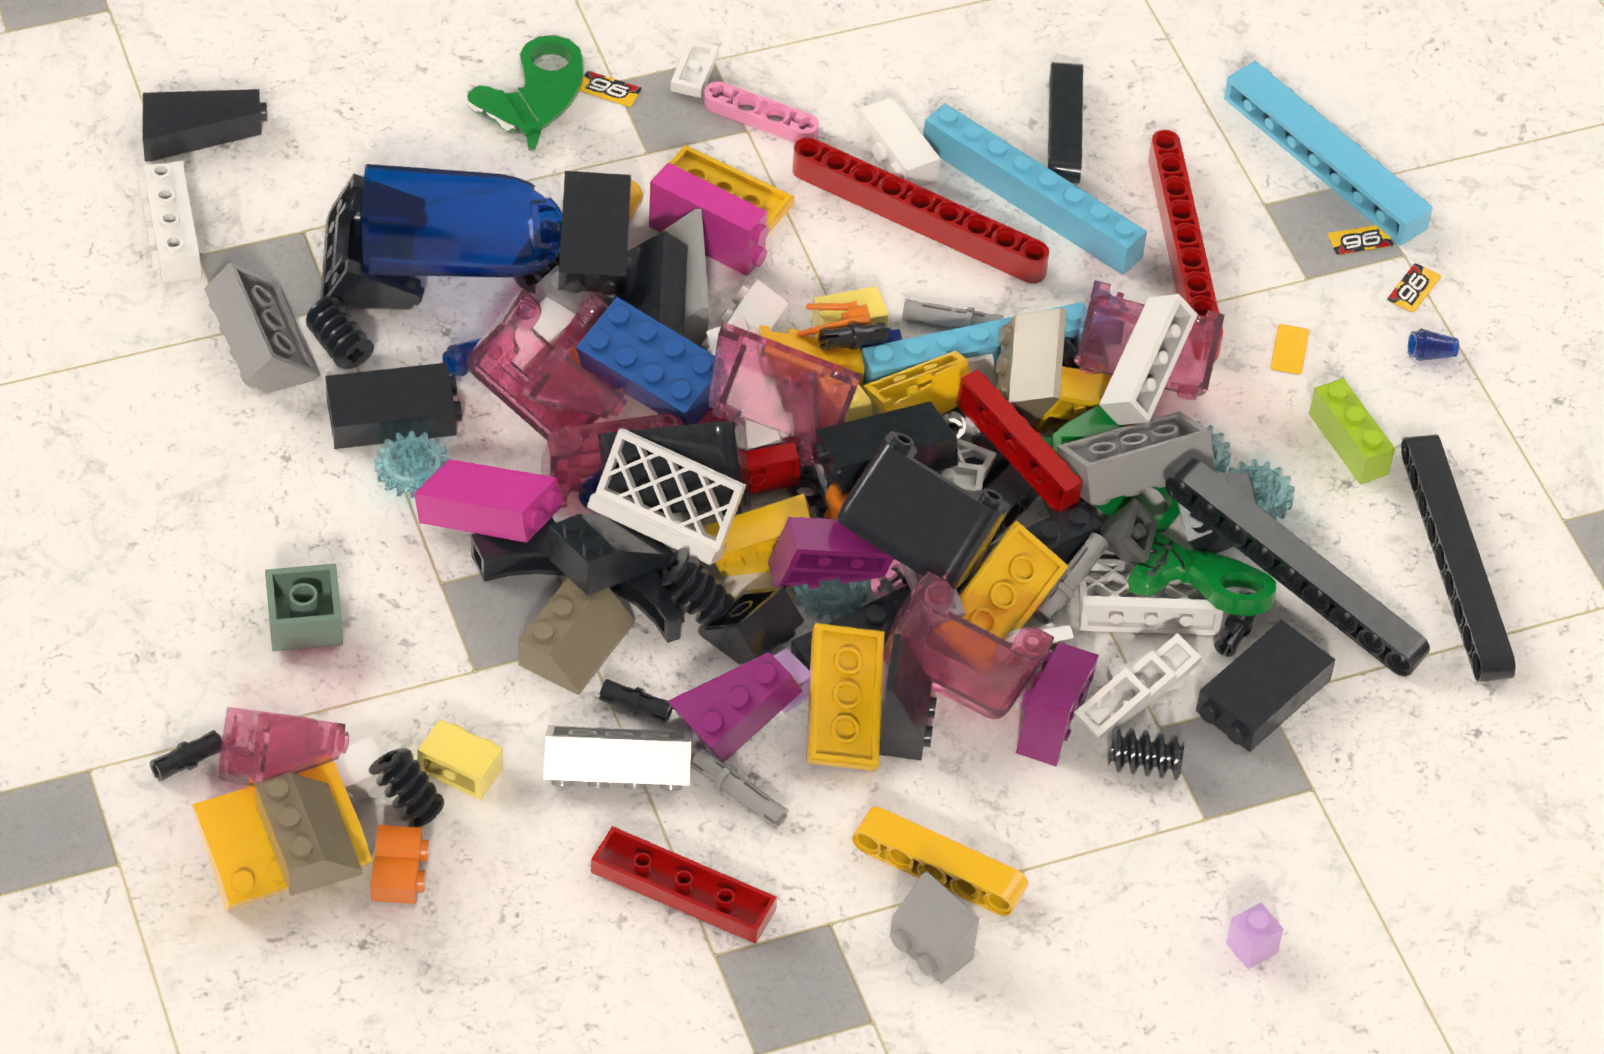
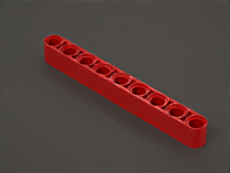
M1158 130L1152 136L1148 164L1176 293L1198 314L1187 337L1189 353L1196 362L1211 364L1217 361L1219 357L1223 327L1181 140L1171 130Z
M807 137L795 142L792 172L800 180L1024 282L1039 283L1045 279L1050 252L1049 247L1044 242L817 139Z

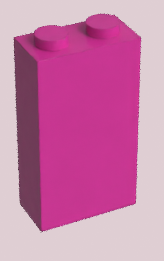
M667 163L650 181V228L661 233L694 209H702L706 256L746 276L756 266L760 267L767 256L765 244L769 232L767 211L671 163Z
M449 459L414 493L418 519L421 524L526 543L561 508L562 502L556 477Z

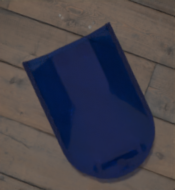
M366 164L362 180L360 210L362 271L368 275L509 278L527 275L548 265L560 252L562 212L551 197L546 199L542 194L534 190V184L506 174Z

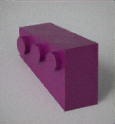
M788 517L768 560V566L773 586L784 587L787 591L786 587L807 584L808 589L819 588V582L840 579L841 584L882 578L885 577L894 558L845 528L838 519Z
M1062 642L1058 643L1053 654L1047 652L1041 671L1037 670L1034 676L1031 690L1027 689L1022 699L1021 709L1026 712L1016 750L1017 754L1055 767L1057 766L1063 740L1068 741L1071 730L1068 728L1075 716L1074 712L1084 704L1093 683L1099 658L1098 654Z
M768 652L667 702L715 756L724 763L802 693L803 690L785 667Z

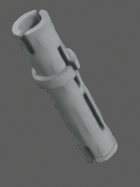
M905 299L902 320L952 328H961L1004 318V315L975 311L973 307L959 309Z
M953 408L944 413L942 417L957 436V439H959L965 433L966 421L962 416V412L959 409Z
M1097 533L1090 534L1085 544L1068 564L1069 567L1035 610L1033 615L1036 619L1044 624H1050L1064 604L1071 602L1078 585L1087 576L1100 556L1108 549L1109 545L1105 538Z
M705 748L698 751L692 759L691 768L714 783L715 789L719 792L725 791L727 794H730L742 805L764 819L774 829L782 825L787 818L789 809L737 773V768L732 764L726 765Z

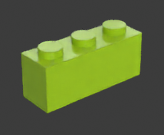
M1341 378L1315 387L1309 415L1358 483L1361 485L1388 475L1395 447L1345 379Z

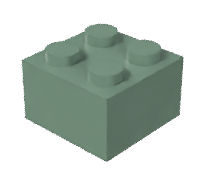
M336 563L265 570L272 652L343 645Z

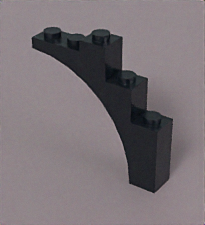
M553 517L527 543L477 533L472 534L471 557L483 581L529 574L566 576L549 559V525L555 523ZM664 566L609 587L612 592H615L639 608L656 625L667 643L681 639V624L685 622L683 610L678 603H673L671 595L667 593L669 584L662 587L658 583L659 578L663 574Z

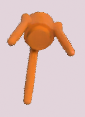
M857 301L848 303H808L805 306L807 310L847 312L841 313V321L801 330L798 332V336L805 337L819 334L821 329L843 328L849 323H857L858 325L871 324L867 304L858 306Z

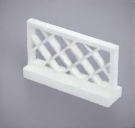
M621 428L618 430L596 493L591 495L587 508L677 550L686 548L690 556H694L696 559L711 565L723 557L726 549L724 543L746 485ZM625 440L636 445L641 459L629 464L626 463L621 451ZM646 450H648V451H650V452H652V453H654V454H651V455L648 456ZM657 456L667 459L672 473L657 478L650 459ZM617 461H618V464H619L620 467L617 468V469H615V466H616ZM643 462L651 482L636 487L629 468ZM677 464L685 468L679 470ZM688 470L698 473L703 485L702 488L690 493L681 476V473ZM622 471L629 487L628 491L621 494L608 488L612 475ZM674 477L682 496L667 501L659 482ZM708 478L715 482L710 484ZM720 484L734 490L730 503L719 507L712 490L713 487ZM653 485L660 505L651 508L643 504L638 491ZM705 491L713 510L698 516L691 496ZM631 494L633 499L627 497V495ZM684 500L691 519L684 522L676 520L669 505ZM662 508L664 514L657 510ZM727 509L725 516H723L722 511ZM715 514L720 526L717 538L705 533L700 519ZM693 523L695 528L689 526L688 524Z
M1098 559L1090 571H1099L1103 576L1096 580L1087 574L1078 585L1080 631L1178 633L1218 636L1220 634L1223 611L1216 609L1208 600L1194 599L1199 595L1204 596L1189 583H1184L1185 586L1191 589L1185 595L1174 588L1181 583L1180 580L1170 581L1166 587L1152 596H1143L1130 592L1126 588L1127 578L1121 574L1131 572L1136 562ZM1110 581H1114L1122 588L1114 592L1105 585ZM1094 592H1098V593L1101 594L1102 596H1090V595L1093 594ZM1129 593H1132V594L1135 595L1136 597H1125V596L1128 595ZM1166 594V595H1168L1169 597H1171L1172 599H1169V598H1160V597H1161L1162 595Z

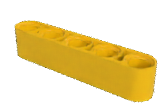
M872 807L868 810L852 836V842L863 853L917 878H920L927 871L952 894L1001 916L1012 914L1029 885L1025 875L1017 869L880 807Z

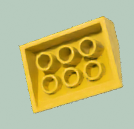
M332 761L296 772L295 774L328 783L361 868L367 867L372 862V858L361 824L335 762ZM255 785L192 804L225 911L289 891L257 810Z

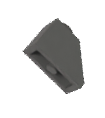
M1133 499L1104 520L1101 536L1108 542L1109 547L1107 550L1115 553L1122 561L1144 563L1149 560L1158 521L1136 499Z

